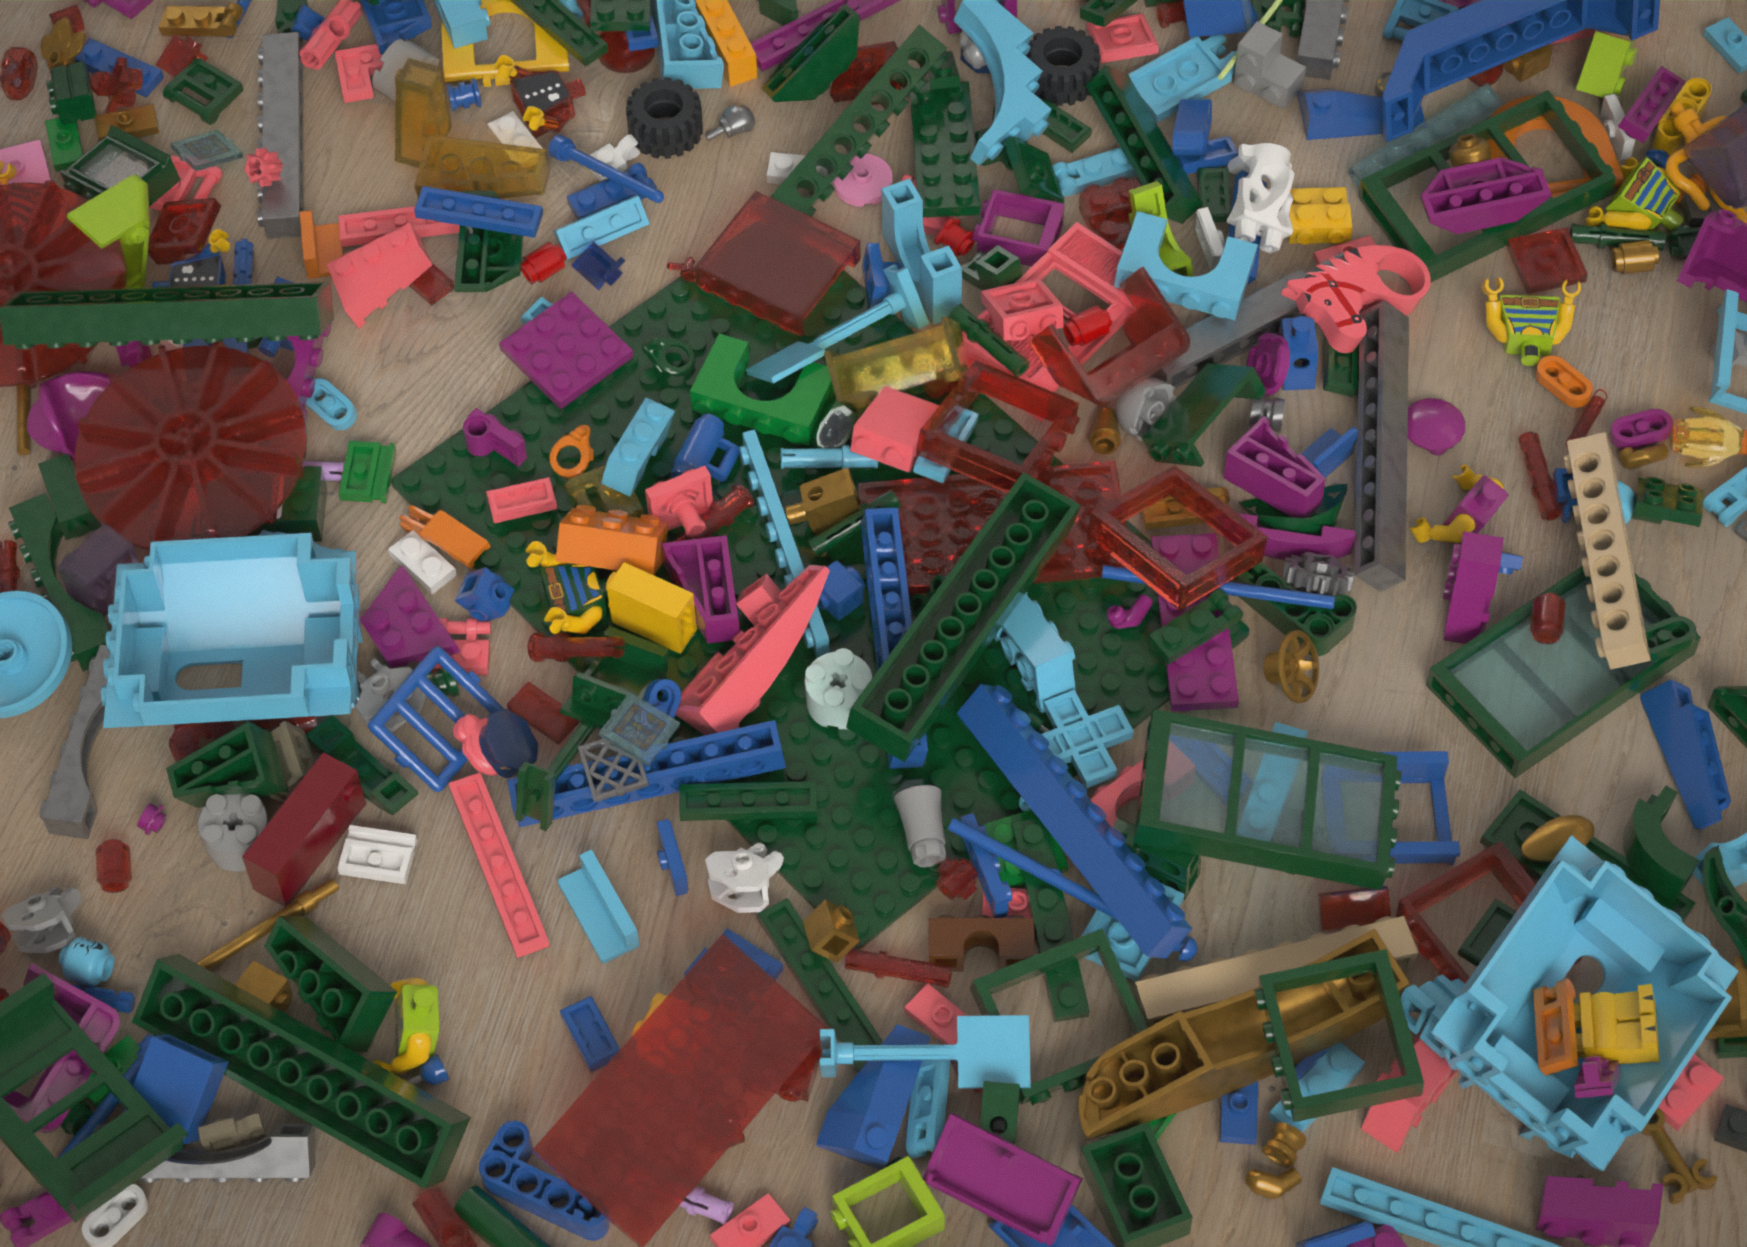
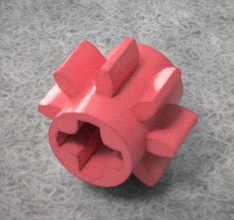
M267 148L256 149V154H248L246 156L248 160L244 171H246L250 178V183L259 182L261 187L271 186L272 181L281 180L280 173L284 165L277 157V152H268Z

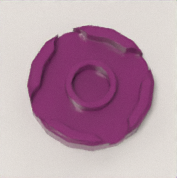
M1267 332L1257 339L1260 340L1258 346H1253L1250 350L1246 366L1254 367L1266 389V393L1263 396L1269 397L1281 388L1287 376L1290 364V350L1284 336Z

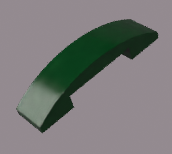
M330 715L306 734L307 739L320 754L324 752L356 769L364 797L386 813L394 815L419 795L418 791L397 772L391 773L355 740L353 733L333 715Z

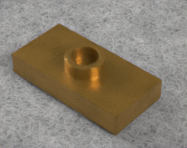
M153 104L96 115L94 118L99 142L108 135L110 125L136 138L159 133Z

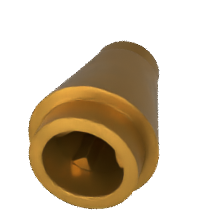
M1108 407L1098 410L1089 437L1093 450L1102 455L1114 453L1121 443L1116 413Z

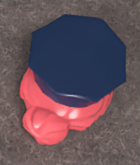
M507 709L491 714L488 718L479 719L473 714H467L460 718L453 727L454 736L462 742V751L476 770L488 776L500 775L503 778H511L516 775L518 769L525 761L531 764L537 761L538 742L531 732L527 721Z

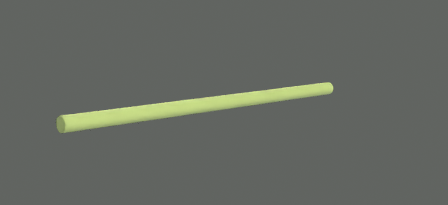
M1275 0L1259 22L1265 25L1283 0ZM1237 52L1218 75L1219 80H1223L1236 63Z

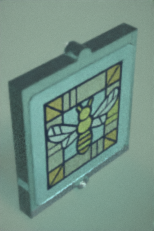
M219 130L171 143V148L180 156V160L185 161L195 171L243 158V152L233 144V140L225 137Z
M630 692L617 710L613 709L611 711V717L600 730L599 736L649 766L659 752L668 747V740L678 729L680 722Z

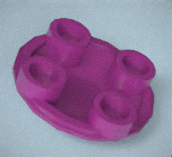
M1427 398L1416 401L1408 407L1407 439L1416 446L1428 450L1433 455L1440 456L1447 449L1452 448L1461 441L1465 433V419L1461 411L1452 403L1441 399Z

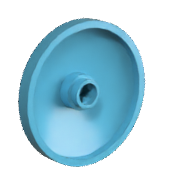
M26 591L0 593V718H8L23 714L44 702L63 680L72 656V635L64 616L45 598Z

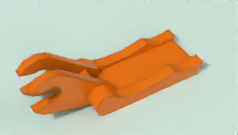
M409 506L407 508L410 511L409 517L405 515L399 517L401 520L399 525L407 533L413 530L424 541L438 546L452 558L462 562L470 569L473 568L474 562L484 550L488 551L491 547L486 539L442 510H438L434 515H431L415 506Z

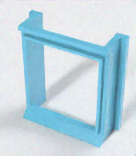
M1727 289L1724 292V302L1716 311L1719 314L1712 389L1708 402L1747 414V399L1725 392L1729 388L1731 380L1735 329L1747 332V314L1737 312L1739 293Z

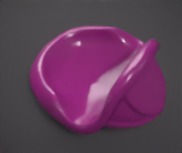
M78 371L41 382L39 385V398L30 409L27 420V431L37 444L53 452L69 454L71 460L79 463L96 461L119 450L120 448L112 442L110 435L139 428L140 426L136 397L130 387L113 375L96 371Z

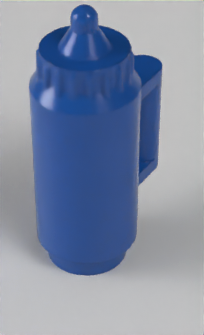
M703 414L695 420L673 462L671 479L682 475L687 470H695L705 465L711 477L721 482L726 481L739 456V446L723 438L724 424L718 417L711 414ZM717 447L726 451L718 468L709 464Z

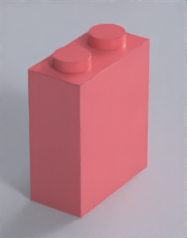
M884 386L855 423L850 451L909 473L942 416L943 407Z

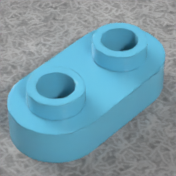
M322 378L314 379L315 390L312 397L307 398V406L335 430H346L351 427L357 419V409L353 403L329 381ZM325 395L321 401H318L320 396ZM342 413H346L343 418L338 419Z

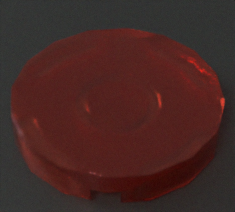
M602 31L599 36L608 44V52L601 56L599 60L603 66L611 71L632 73L642 70L651 63L655 56V47L629 51L624 31Z

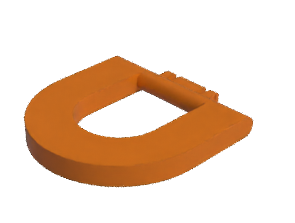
M1537 95L1525 96L1507 102L1499 107L1490 118ZM1554 96L1557 101L1560 100L1562 102L1565 112L1571 120L1579 124L1582 134L1588 142H1592L1596 146L1599 156L1605 164H1609L1613 168L1612 173L1616 176L1613 189L1620 188L1624 182V177L1602 123L1583 106ZM1540 115L1504 134L1515 147L1514 142L1525 132L1535 129L1554 130L1546 119ZM1493 139L1487 141L1492 159L1500 157L1507 159ZM1581 166L1585 178L1547 184L1551 196L1556 198L1592 179Z

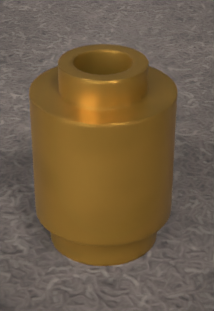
M1650 240L1619 244V247L1612 248L1611 250L1613 270L1615 273L1622 272L1623 275L1653 271L1654 264H1659L1658 247L1652 246Z

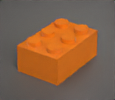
M577 505L559 523L556 561L617 571L625 562L654 575L663 562L661 543H666L669 522L660 521V517L654 515H641L640 518L628 516V513L622 510H609L608 513L597 512L593 506Z

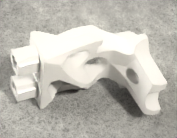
M1272 143L1241 144L1238 150L1239 156L1228 162V170L1233 174H1238L1242 170L1249 174L1246 178L1239 179L1237 199L1227 219V223L1236 226V239L1253 242L1256 235L1261 236L1259 248L1269 254L1280 250L1283 239L1293 233L1289 216L1293 201L1289 191L1295 175L1291 170V153L1287 148ZM1269 179L1271 187L1269 189L1265 188L1262 180Z

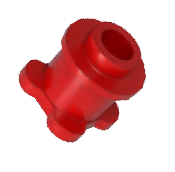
M950 218L935 237L934 243L936 245L941 243L949 246L955 257H958L960 254L965 256L974 246L975 241L972 240L974 233L972 231L967 232L959 226L961 220L958 218L954 220Z

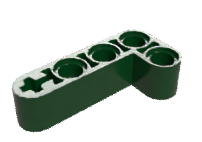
M1242 554L1235 557L1232 561L1229 582L1297 591L1252 555ZM1345 594L1335 596L1333 609L1239 597L1284 635L1294 630L1305 632L1313 641L1318 656L1328 653L1353 630L1357 610L1355 600ZM1297 636L1300 647L1304 640Z

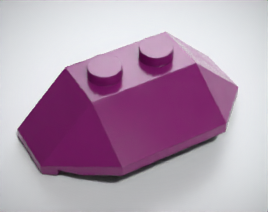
M1500 157L1441 170L1431 181L1427 189L1422 192L1420 198L1430 224L1452 233L1460 234L1517 222L1551 197V192L1541 168L1534 166L1531 168L1520 162Z

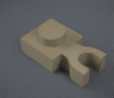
M259 1113L249 1115L239 1121H234V1118H218L208 1122L207 1125L198 1127L200 1141L205 1151L226 1150L241 1146V1141L266 1137Z

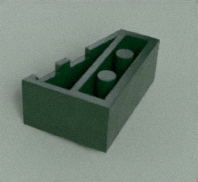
M250 722L243 724L166 768L173 797L196 808L205 807L207 799L214 794H252L260 797L288 791L272 733Z

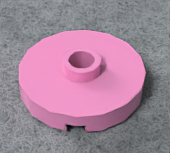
M865 154L862 159L856 156L850 163L854 168L843 181L837 178L833 183L837 197L843 202L856 207H864V204L869 203L875 205L882 202L881 188L892 185L891 168L887 162L878 156Z

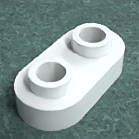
M132 1184L86 1217L82 1225V1234L89 1246H114L145 1215L148 1209V1200L143 1190L139 1186ZM128 1203H136L133 1209L124 1210ZM109 1229L105 1236H97L100 1230Z

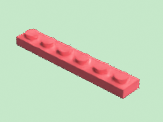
M481 772L448 783L451 795L516 958L549 947V940Z

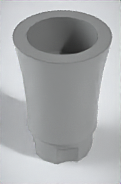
M920 785L902 790L894 797V801L901 816L913 863L919 867H932L944 862L946 859L944 847L946 841L941 812V789L931 785Z

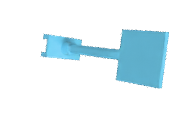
M893 264L884 269L893 294L885 297L883 302L820 335L812 343L795 342L747 368V374L775 383L827 355L824 348L837 343L888 314L894 315L900 311L904 323L916 329H921L930 324L908 268L903 267L898 270L897 265Z
M1029 1015L957 1016V1043L954 1045H853V1042L837 1043L834 1029H820L823 1058H820L822 1077H836L838 1064H853V1061L956 1060L958 1062V1089L983 1088L984 1081L1020 1084V1088L1031 1087Z

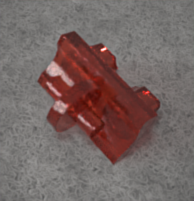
M118 57L111 74L105 71L96 72L91 76L89 85L92 91L97 96H107L109 99L106 113L116 112L118 106L133 108L136 98L135 89L140 90L143 85L142 69L128 68L127 58Z

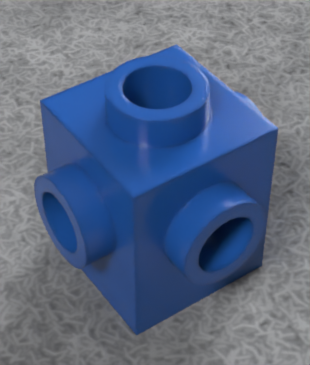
M485 567L466 574L454 601L469 611L473 618H477L479 621H490L501 618L507 613L511 605L509 601L515 589L504 582L500 575L492 573Z

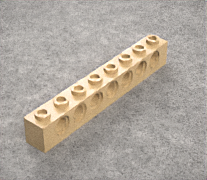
M1603 432L1567 441L1569 454L1564 455V462L1567 473H1573V480H1568L1572 500L1577 499L1578 505L1572 507L1576 524H1582L1583 531L1577 532L1581 551L1586 550L1587 557L1582 558V565L1585 576L1591 577L1592 581L1591 584L1586 585L1590 604L1595 603L1597 609L1591 611V617L1595 631L1600 630L1601 637L1596 638L1599 657H1606L1610 670L1651 661L1613 454L1607 434Z

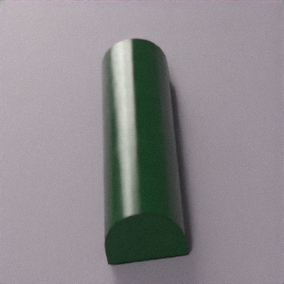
M477 1185L465 1191L454 1207V1217L490 1247H551Z

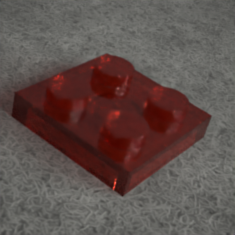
M1567 227L1508 239L1507 249L1527 294L1560 288L1565 280H1567L1566 286L1575 285L1578 281L1580 283L1587 281L1588 273Z

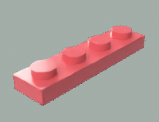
M415 206L338 216L342 247L368 244L408 223L412 225L420 238L459 233L460 225L416 218Z

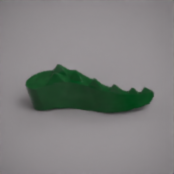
M1718 845L1711 848L1704 857V891L1712 913L1731 937L1747 967V902L1738 894L1727 877L1723 865V857Z

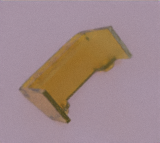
M946 316L941 318L943 325L843 355L833 351L824 352L837 402L845 405L852 404L853 409L869 406L872 403L871 399L876 398L884 386L901 391L944 378L945 383L964 378L962 372L967 371L968 366L960 323Z

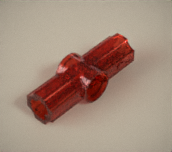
M440 1187L426 1190L412 1203L413 1208L439 1247H478L470 1235L466 1223L458 1217ZM452 1236L463 1237L455 1245L446 1244V1241Z

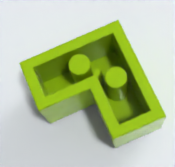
M1595 31L1576 90L1602 98L1611 94L1620 96L1626 78L1621 77L1622 72L1626 70L1627 66H1633L1638 52V48L1634 47L1635 40L1631 41L1628 38L1604 31Z

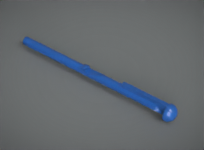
M956 818L952 819L947 830L1117 920L1097 893L1061 876L1062 872L1040 864ZM1186 936L1174 951L1181 954L1178 958L1179 961L1186 962L1195 957L1198 946L1193 937Z

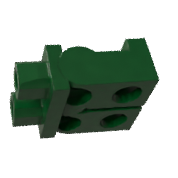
M1118 817L1112 828L1118 830L1125 837V844L1130 851L1144 861L1146 865L1144 868L1149 875L1160 883L1184 893V900H1186L1200 875L1202 856L1133 843L1135 824Z

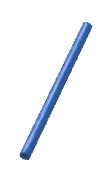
M1108 565L1103 566L1102 578L1208 593L1223 589L1227 595L1327 609H1333L1335 596Z

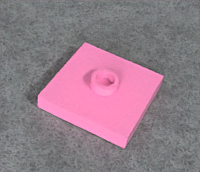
M40 139L0 149V160L4 162L3 173L7 171L8 163L14 165L17 170L15 178L9 180L7 185L10 186L15 182L38 194L54 191Z

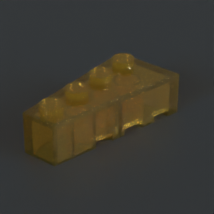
M428 134L414 187L418 198L423 186L461 193L463 191H494L500 198L544 195L551 167L546 149Z

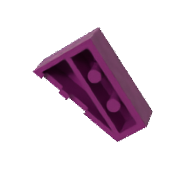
M727 535L661 543L664 566L676 586L694 594L696 623L706 642L731 641L740 631Z

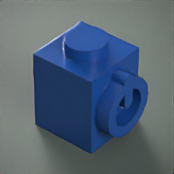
M836 560L827 567L830 571L817 606L822 610L826 609L833 617L840 621L863 603L865 584L860 574L849 565L842 566Z

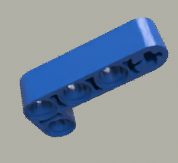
M516 1120L504 1123L497 1131L479 1162V1172L486 1191L586 1240L595 1241L603 1238L608 1233L610 1227L607 1207L604 1201L527 1164L533 1152L527 1126ZM513 1139L523 1140V1142L516 1147H510L507 1145L509 1141ZM495 1169L505 1170L499 1177L489 1176L490 1172ZM526 1184H535L537 1186L531 1192L520 1191ZM558 1199L569 1201L563 1207L557 1208L552 1206L553 1202Z

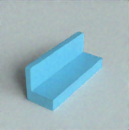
M591 849L579 855L581 869L558 879V885L601 963H607L640 947L638 931Z

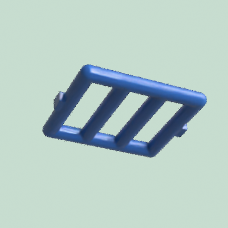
M436 646L431 649L368 723V728L396 755L394 760L402 768L408 766L434 792H441L468 759L464 755L462 747L457 751L405 700L418 687L455 724L460 718L465 716L426 677L435 665L439 663L490 713L489 715L502 711L504 708L479 684L481 679L473 671L466 672L445 650ZM396 711L449 761L438 775L385 726V723Z

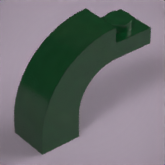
M1665 786L1658 797L1652 794L1647 802L1639 798L1623 833V848L1626 859L1635 874L1653 891L1675 903L1688 884L1699 860L1674 846L1662 830L1661 823L1667 816L1678 793L1672 788Z

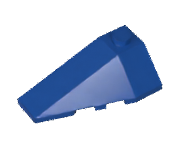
M1329 88L1297 91L1306 140L1383 134L1382 97ZM1421 104L1414 117V131L1426 130Z
M897 1024L881 1045H928L930 1036ZM923 1060L867 1061L828 1110L815 1146L874 1168L884 1169L889 1160Z

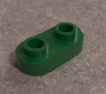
M1673 616L1645 627L1651 661L1647 662H1654L1690 648L1694 644L1696 637L1694 622L1683 616Z

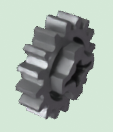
M1306 552L1301 554L1300 557L1291 555V558H1285L1282 577L1286 578L1285 582L1294 583V587L1300 588L1299 591L1336 596V592L1343 595L1346 594V591L1351 592L1355 572L1350 571L1351 567L1342 566V562L1337 561V558L1334 556Z

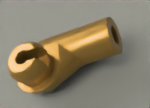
M1291 1167L1279 1176L1253 1169L1248 1172L1245 1181L1250 1190L1255 1194L1270 1199H1277L1302 1183V1178L1298 1171Z

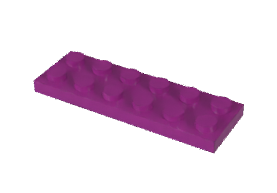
M1216 533L1151 537L1150 545L1154 572L1223 581ZM1155 585L1160 626L1166 625L1202 603L1212 593ZM1219 610L1212 613L1216 618L1222 615ZM1229 628L1170 665L1165 662L1171 712L1238 708L1239 696Z

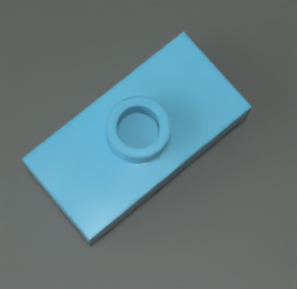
M1728 17L1706 27L1703 36L1738 74L1747 71V36Z

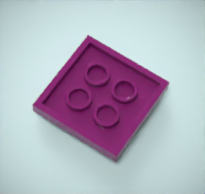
M572 291L499 342L500 350L560 409L567 406L633 358V350Z

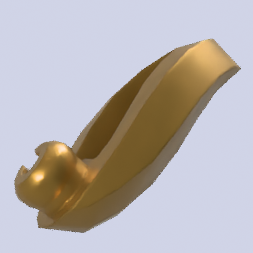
M1566 815L1550 820L1526 839L1521 848L1522 857L1531 862H1551L1571 835L1584 846L1587 845L1594 835V824L1591 820L1581 815Z

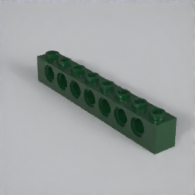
M919 24L776 189L766 206L794 227L800 221L806 224L817 211L813 206L820 199L825 202L835 190L832 184L836 179L839 178L843 181L854 168L850 164L857 156L862 159L872 147V144L869 143L872 137L876 135L880 138L890 126L887 120L894 113L898 117L909 103L905 99L912 92L917 95L927 82L924 77L930 71L935 74L945 62L942 55L947 47ZM908 60L916 61L920 68H913ZM890 81L898 82L902 89L897 90L893 88ZM871 103H880L884 111L874 109ZM853 124H861L866 132H858ZM834 145L844 146L847 154L837 152ZM822 166L826 168L829 175L819 174L816 167ZM797 188L807 189L810 197L801 196Z

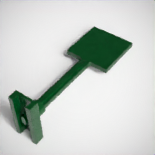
M572 694L560 708V714L581 721L580 725L547 769L526 761L518 769L515 820L522 822L525 816L540 821V829L544 831L548 830L553 821L556 781L578 753V746L584 745L596 728L613 734H620L622 730L617 729L624 728L627 725L626 723L629 722L625 719L620 721V717L572 700Z

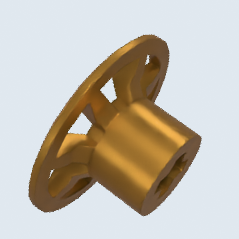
M1301 630L1290 631L1283 638L1279 651H1272L1266 655L1263 665L1266 680L1272 685L1280 684L1285 695L1295 703L1307 702L1315 693L1319 680V659L1316 647L1310 636ZM1297 636L1304 640L1300 648ZM1310 650L1313 661H1304L1303 657ZM1313 669L1312 680L1304 674L1305 670ZM1288 684H1291L1293 686V692L1291 691ZM1304 686L1307 689V693L1301 697Z

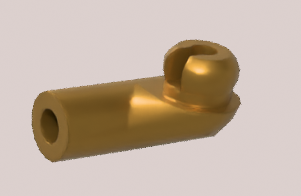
M1658 444L1635 451L1632 447H1625L1619 452L1618 458L1623 462V467L1632 470L1667 459L1669 450L1665 444Z

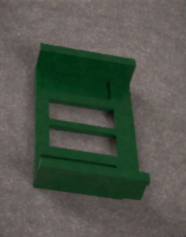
M45 973L0 1002V1139L75 1223L91 1211L94 1212L183 1148V1139L188 1136L186 1130L179 1123L169 1128L54 999L53 982ZM74 1050L95 1076L27 1123H24L3 1098ZM105 1085L127 1111L56 1159L34 1133Z

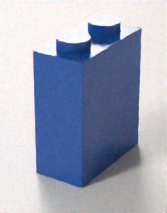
M169 1034L154 1035L151 1037L133 1087L169 1128L179 1123L186 1130L188 1136L183 1139V1144L198 1142L200 1138L198 1127L205 1125L229 1061Z

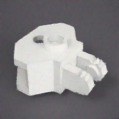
M761 843L754 844L748 850L740 847L737 851L713 852L705 859L709 875L707 882L712 900L737 913L761 912L769 905V878L781 868L784 857L777 851H773L770 855L766 856L768 849ZM732 894H735L736 899H730L728 897Z

